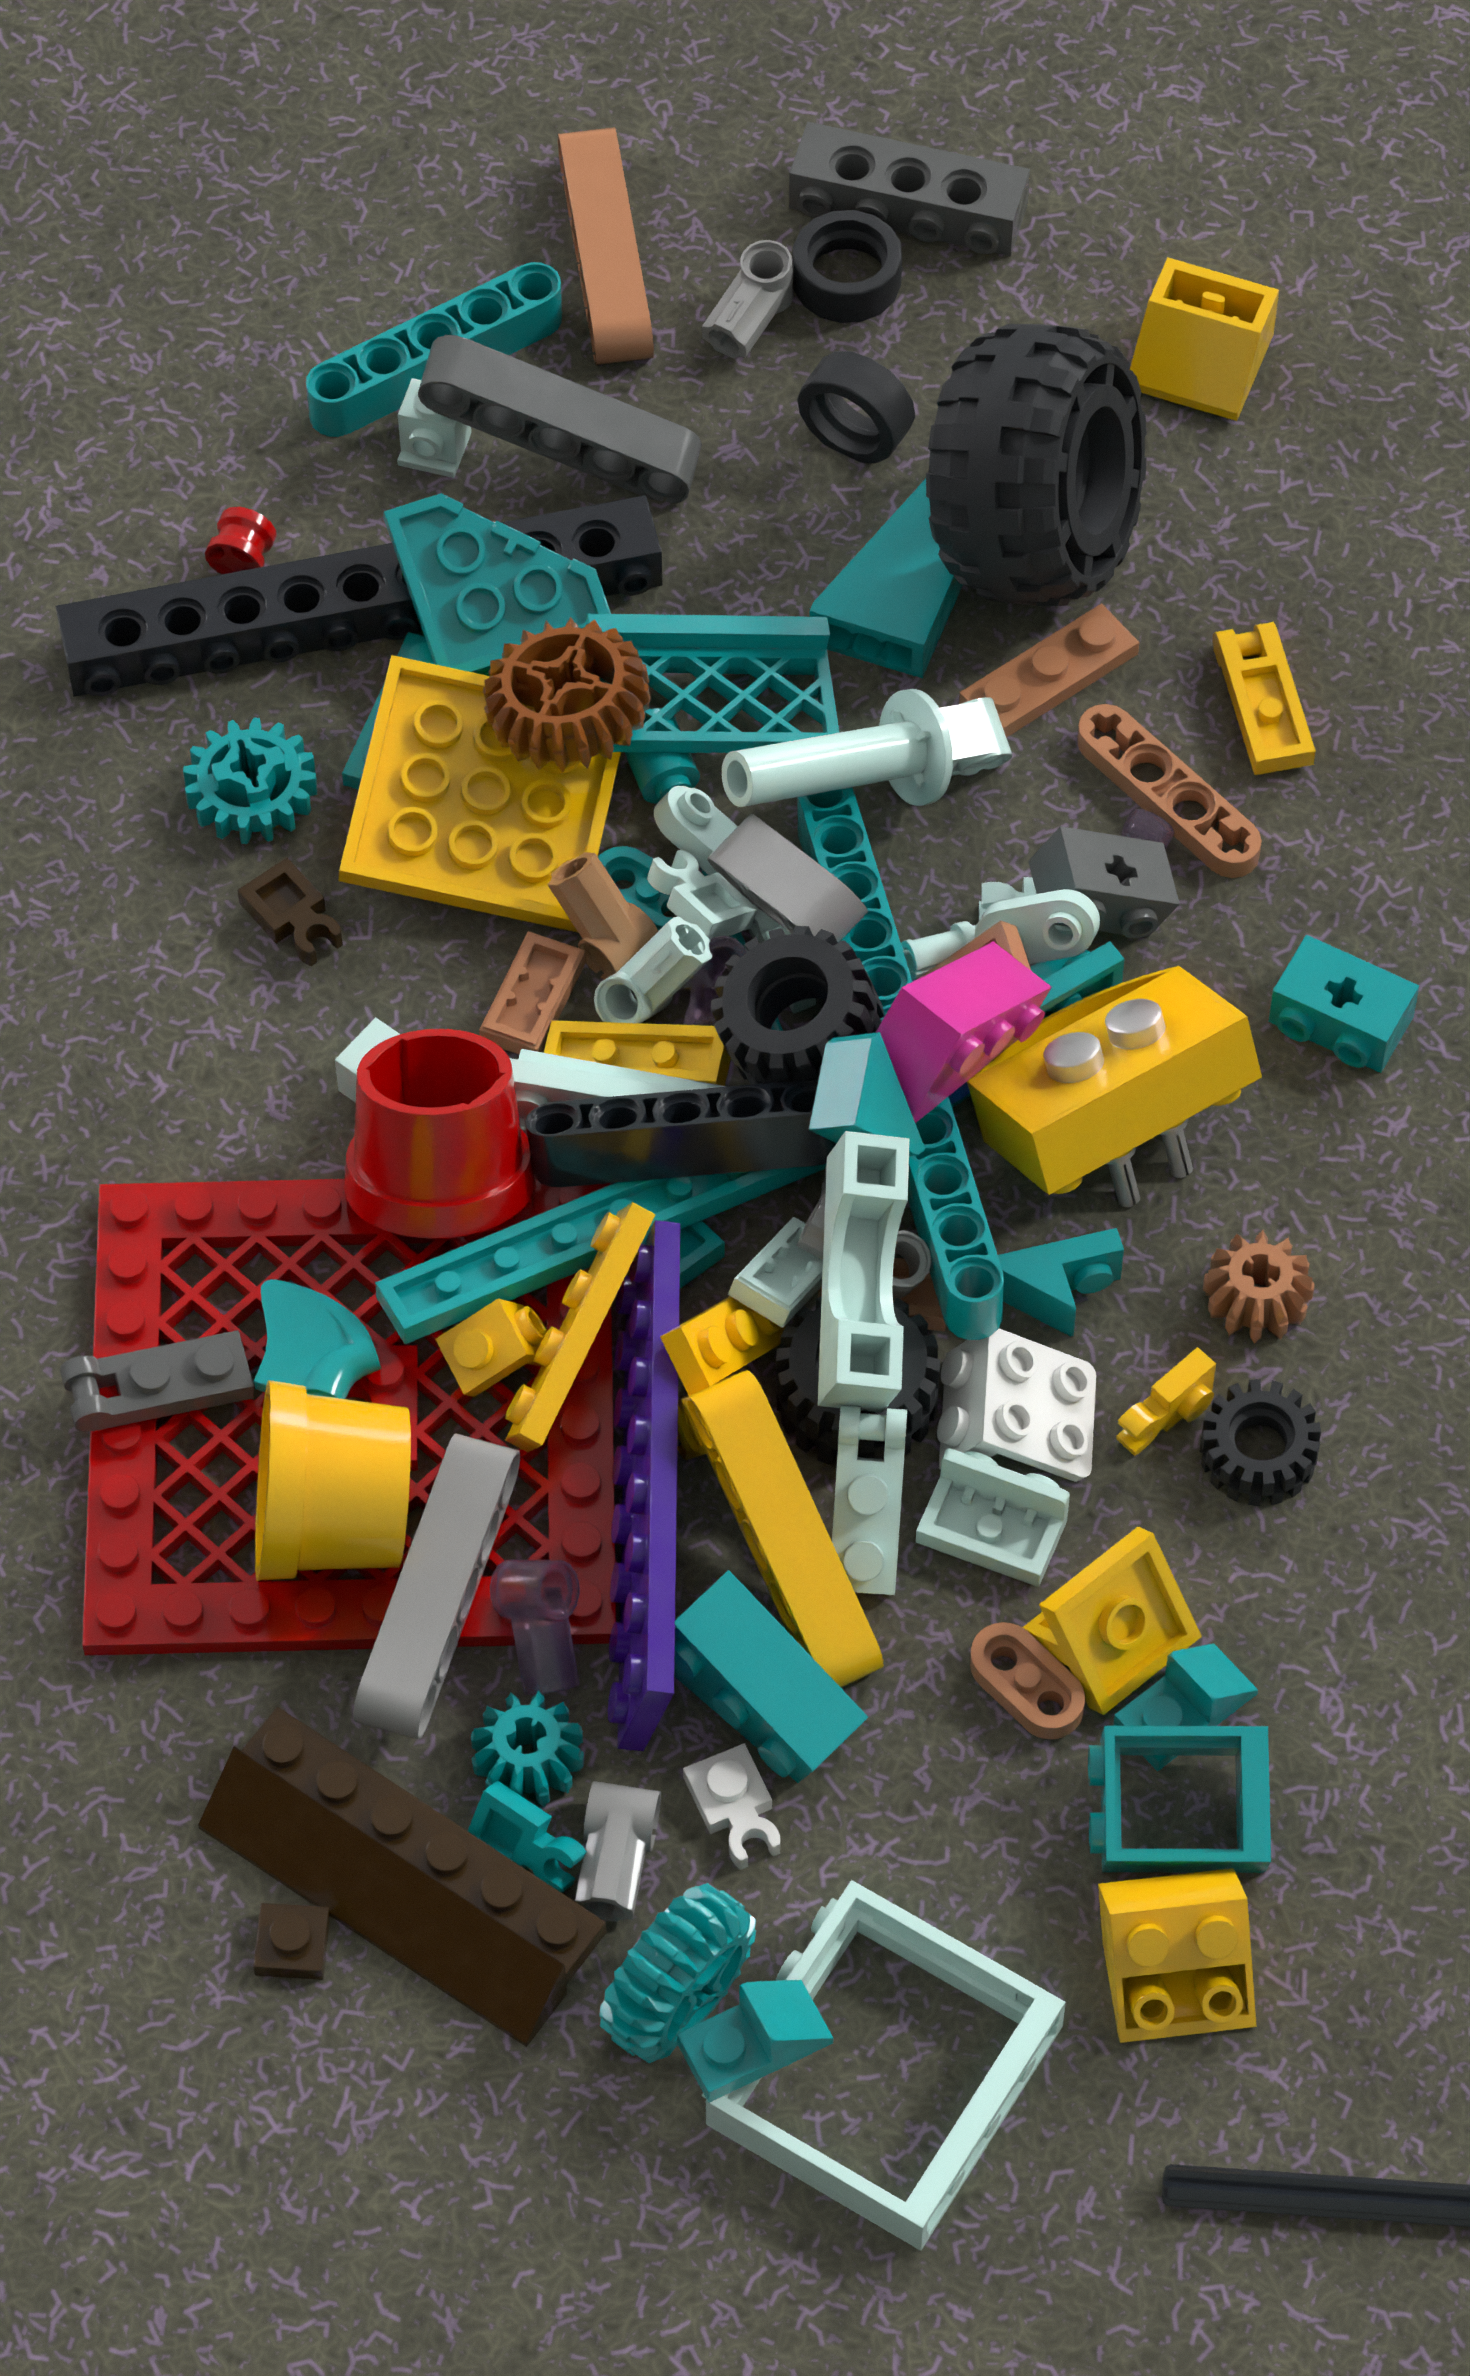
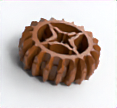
M571 617L565 627L554 628L546 620L543 632L534 635L523 629L520 645L504 643L502 659L490 661V677L484 680L485 687L483 689L487 721L489 725H492L495 737L500 742L501 747H510L511 753L515 755L517 761L531 757L538 770L550 761H555V764L562 772L565 771L569 762L580 761L588 769L591 757L600 754L611 760L614 744L630 746L631 737L633 736L632 730L644 728V711L649 709L651 699L647 684L649 683L647 668L645 664H642V659L639 658L638 651L633 646L632 641H623L616 628L602 632V628L599 627L595 619L584 628H578V625ZM599 678L604 679L608 683L600 682ZM523 705L534 707L535 712L529 710Z

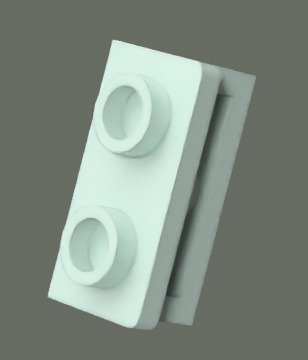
M948 1448L941 1460L940 1478L916 1530V1543L1039 1587L1067 1523L1070 1494L1046 1476L1035 1473L1023 1475L998 1466L993 1459L975 1451L962 1453Z

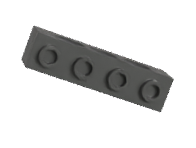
M807 122L789 172V209L802 211L807 216L813 218L832 211L856 210L876 216L891 226L893 231L913 235L924 242L942 241L969 247L974 252L980 254L998 253L1011 256L1028 206L1030 169Z

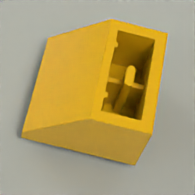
M1167 257L1148 301L1130 370L1137 376L1141 392L1237 421L1274 335L1279 290Z
M1234 1868L1098 1884L1102 1940L1120 2043L1257 2027L1248 1900Z

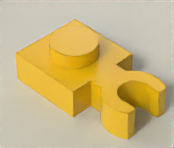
M1198 1347L1151 1386V1394L1147 1399L1133 1405L1119 1418L1118 1424L1124 1429L1116 1435V1440L1135 1456L1142 1452L1162 1429L1167 1432L1182 1418L1187 1422L1198 1418L1208 1408L1214 1398L1212 1390L1216 1363Z

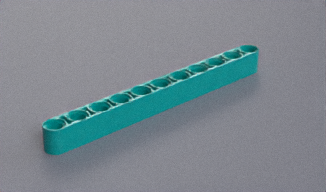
M853 787L797 797L798 837L803 852L843 882L862 901L868 910V913L841 941H846L853 948L857 958H860L882 1003L885 1017L900 989L913 981ZM947 1097L915 1123L925 1151L917 1156H909L908 1202L918 1236L925 1241L930 1250L931 1265L929 1272L945 1324L949 1331L957 1337L966 1340H981L995 1333L1002 1322L1004 1278L949 1097Z

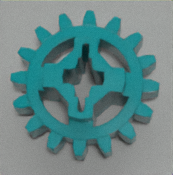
M253 718L249 729L240 730L239 725L234 720L228 721L227 735L221 737L218 733L209 730L206 732L208 748L192 746L190 749L192 765L184 766L183 768L187 805L189 809H196L197 821L201 827L210 825L215 821L218 838L224 839L232 830L239 831L241 844H248L252 832L260 831L264 839L269 842L273 840V827L280 825L291 832L296 829L294 812L301 815H309L311 812L310 796L317 795L318 791L314 756L312 752L304 751L303 738L299 734L286 740L284 724L278 722L268 732L262 730L260 718ZM251 781H254L257 788L253 787Z

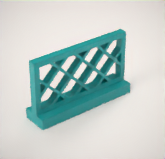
M587 614L586 625L595 619L599 627L602 628V632L616 628L623 641H632L633 646L638 651L639 658L642 659V664L646 665L649 677L648 686L670 701L657 713L651 709L644 711V728L632 731L633 736L631 737L630 746L614 744L613 752L729 753L731 751L840 733L827 654L830 638L827 617ZM691 673L697 679L682 690L662 674ZM722 674H751L757 680L743 691L723 677ZM782 675H814L815 682L803 692L782 677ZM599 678L600 682L608 683L604 679ZM708 686L730 701L717 714L695 699ZM768 687L790 702L778 714H775L755 699ZM682 709L702 723L703 726L697 731H680L668 721ZM743 710L764 726L757 732H741L728 721ZM803 711L822 724L823 733L801 732L788 722L799 712Z

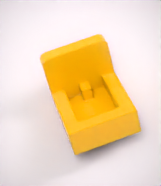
M498 1298L435 1340L463 1394L475 1397L525 1364L541 1367L542 1365L534 1361V1356L547 1331L533 1309Z

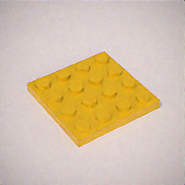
M391 655L342 856L338 881L578 932L547 884L551 881V874L564 862L572 860L584 852L595 853L598 857L621 752H613L611 760L600 754L591 757L588 769L580 761L569 762L565 771L562 772L555 764V761H550L538 770L531 757L517 761L515 755L511 753L510 747L502 748L500 742L495 737L492 725L488 724L484 709L486 702L483 689L485 687L484 680L490 676ZM523 705L529 710L535 712L534 707Z

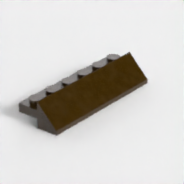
M278 1706L242 1750L235 1746L233 1747L198 1824L200 1830L314 1906L329 1907L332 1918L525 2047L529 2045L567 1995L566 1985L607 1933L605 1921Z

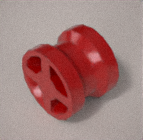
M244 507L225 509L217 523L219 535L212 537L205 550V559L210 567L221 575L264 567L265 562L262 554L270 551L277 537L276 529L271 521L252 509Z

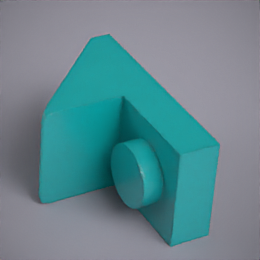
M1117 1228L998 1255L1004 1278L1003 1302L1070 1337L1074 1336L1076 1306L1071 1291L1077 1289L1078 1292L1084 1294L1095 1293L1107 1288L1113 1281L1121 1279L1124 1248Z
M1214 1643L1176 1650L1167 1656L1165 1676L1114 1715L1113 1725L1217 1726L1256 1696L1258 1689ZM1142 1755L1157 1772L1177 1757L1173 1755Z
M802 1980L743 1983L739 1985V2005L677 2034V2045L708 2103L833 2044L834 2040Z

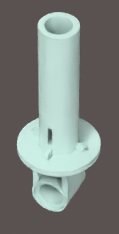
M907 689L896 692L888 699L883 708L879 726L729 752L722 764V782L727 797L738 807L888 780L896 793L904 801L915 806H923L935 803L944 795L951 776L959 774L968 776L978 773L981 769L990 770L1008 762L1013 755L992 698H978L959 705L939 708L935 701L925 692L918 689Z

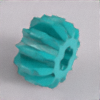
M539 1690L531 1698L530 1705H521L519 1699L510 1692L506 1698L507 1711L503 1712L487 1706L486 1711L483 1713L485 1727L474 1728L471 1734V1746L477 1751L472 1757V1769L477 1777H487L485 1780L486 1788L498 1780L523 1798H525L526 1793H534L536 1801L545 1808L550 1801L549 1786L568 1794L573 1786L570 1772L581 1771L584 1766V1752L578 1748L583 1743V1730L578 1723H568L569 1709L565 1706L564 1702L545 1710V1697ZM533 1744L534 1753L523 1754L521 1745Z

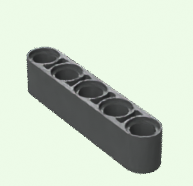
M445 335L438 337L432 343L418 391L420 402L435 413L641 496L646 495L651 500L663 501L664 497H667L666 502L676 504L688 498L702 447L700 438L693 431L467 338Z

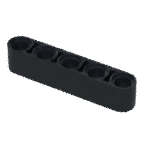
M813 1079L555 1101L534 1108L527 1114L525 1119L535 1177L541 1184L549 1187H572L817 1166L827 1164V1156L837 1143L809 1130L818 1080Z

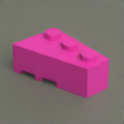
M994 941L903 986L876 1033L880 1032L915 1123L1017 1040L1020 1042L1027 1040L1044 1018L1045 1012L1040 1009V1006L1052 987Z

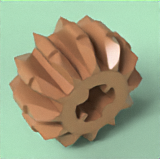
M1264 1230L1256 1236L1255 1243L1249 1244L1240 1235L1236 1234L1234 1239L1230 1241L1229 1250L1217 1248L1216 1252L1212 1255L1211 1270L1204 1276L1203 1291L1206 1292V1296L1210 1297L1208 1311L1211 1318L1226 1317L1225 1329L1229 1336L1241 1329L1242 1326L1250 1328L1249 1335L1255 1344L1261 1338L1263 1328L1268 1327V1330L1281 1340L1283 1335L1287 1333L1288 1323L1300 1325L1305 1319L1307 1303L1313 1298L1314 1282L1308 1276L1309 1262L1307 1261V1255L1291 1256L1292 1245L1290 1244L1289 1237L1274 1246L1268 1244V1238ZM1254 1284L1264 1285V1288L1255 1287Z

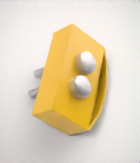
M1176 966L1117 984L1049 1015L1042 1020L1038 1028L1024 1042L1017 1040L970 1078L967 1084L984 1142L1048 1195L1070 1192L1081 1184L1083 1176L1104 1164H1108L1119 1204L1123 1207H1131L1133 1203L1137 1204L1140 1201L1130 1158L1135 1153V1147L1160 1134L1171 1174L1177 1178L1186 1177V1174L1189 1175L1193 1171L1183 1129L1188 1124V1118L1211 1105L1222 1106L1232 1103L1240 1096L1242 1088L1262 1078L1248 1017L1182 967Z

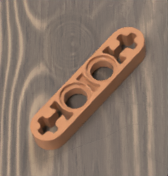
M1102 704L1095 705L1084 712L1078 725L1077 742L1079 750L1086 759L1215 873L1228 878L1243 877L1254 870L1258 865L1262 840L1260 832L1252 822L1123 709L1114 705ZM1098 728L1104 733L1114 729L1116 731V740L1114 741L1106 735L1099 739L1094 738L1095 729ZM1120 748L1122 751H1124V754L1122 755L1121 759L1118 760ZM1140 763H1151L1160 767L1164 775L1155 782L1147 783L1136 779L1132 775L1131 770ZM1191 800L1203 805L1207 813L1198 820H1185L1177 816L1173 808L1182 801ZM1220 821L1219 830L1217 833L1213 828L1215 827L1216 823ZM1223 840L1231 846L1239 842L1243 843V854L1235 849L1224 853L1222 851Z

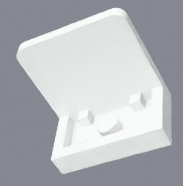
M998 1329L991 1336L981 1340H966L946 1353V1358L941 1368V1381L944 1384L943 1408L937 1427V1438L940 1442L939 1469H941V1460L946 1449L950 1448L962 1453L975 1451L990 1458L1000 1454L1074 1482L1090 1475L1092 1469L1096 1372L1090 1363L1002 1329Z

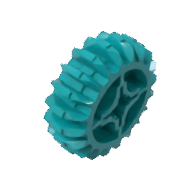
M706 1883L687 1889L683 1896L674 1898L664 1912L657 1914L655 1921L650 1927L642 1931L641 1937L634 1947L627 1951L626 1959L614 1971L615 1978L605 1990V1998L600 2006V2027L612 2036L611 2040L632 2056L637 2055L646 2062L651 2063L670 2056L676 2046H678L677 2034L703 2022L721 1999L728 1994V1989L733 1981L741 1975L740 1969L743 1963L750 1957V1948L755 1942L756 1919L744 1910V1905L724 1890L719 1891Z

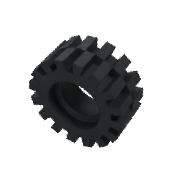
M1261 1379L1249 1380L1246 1393H1243L1239 1383L1228 1387L1226 1399L1218 1394L1212 1401L1211 1412L1206 1411L1200 1442V1453H1202L1201 1465L1204 1473L1212 1471L1211 1484L1217 1490L1226 1484L1228 1486L1227 1497L1236 1502L1242 1492L1250 1495L1248 1505L1260 1506L1261 1496L1268 1495L1271 1505L1282 1503L1284 1492L1287 1491L1293 1498L1301 1492L1303 1481L1309 1483L1314 1474L1320 1448V1422L1314 1423L1316 1411L1311 1403L1301 1408L1303 1395L1293 1388L1287 1398L1281 1395L1283 1383L1272 1380L1270 1391H1261ZM1248 1426H1268L1281 1435L1285 1443V1450L1275 1459L1255 1460L1239 1452L1235 1444V1437Z

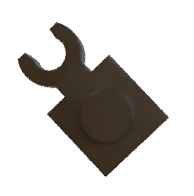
M288 858L283 859L237 890L239 904L276 944L290 934L294 937L297 956L303 963L309 966L317 963L316 949L310 943L314 938H326L336 949L343 946L339 924L332 917L322 914L326 911L324 897Z

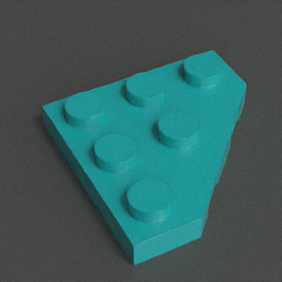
M442 493L384 511L383 518L435 665L482 674L490 671L491 660L502 659L504 643L521 644L520 640L523 629L536 635L543 632L546 620L554 628L565 627L570 617L578 625V628H584L587 614H611L595 568L574 558L570 560L541 546L540 541L497 520L494 523L464 508L463 503Z

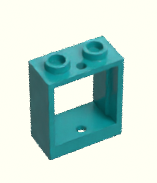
M1104 1726L1100 1737V1745H1089L1088 1784L1089 1786H1101V1812H1090L1089 1852L1090 1854H1102V1872L1195 1873L1234 1868L1236 1873L1266 1872L1271 1863L1268 1726ZM1120 1755L1235 1756L1237 1849H1122Z

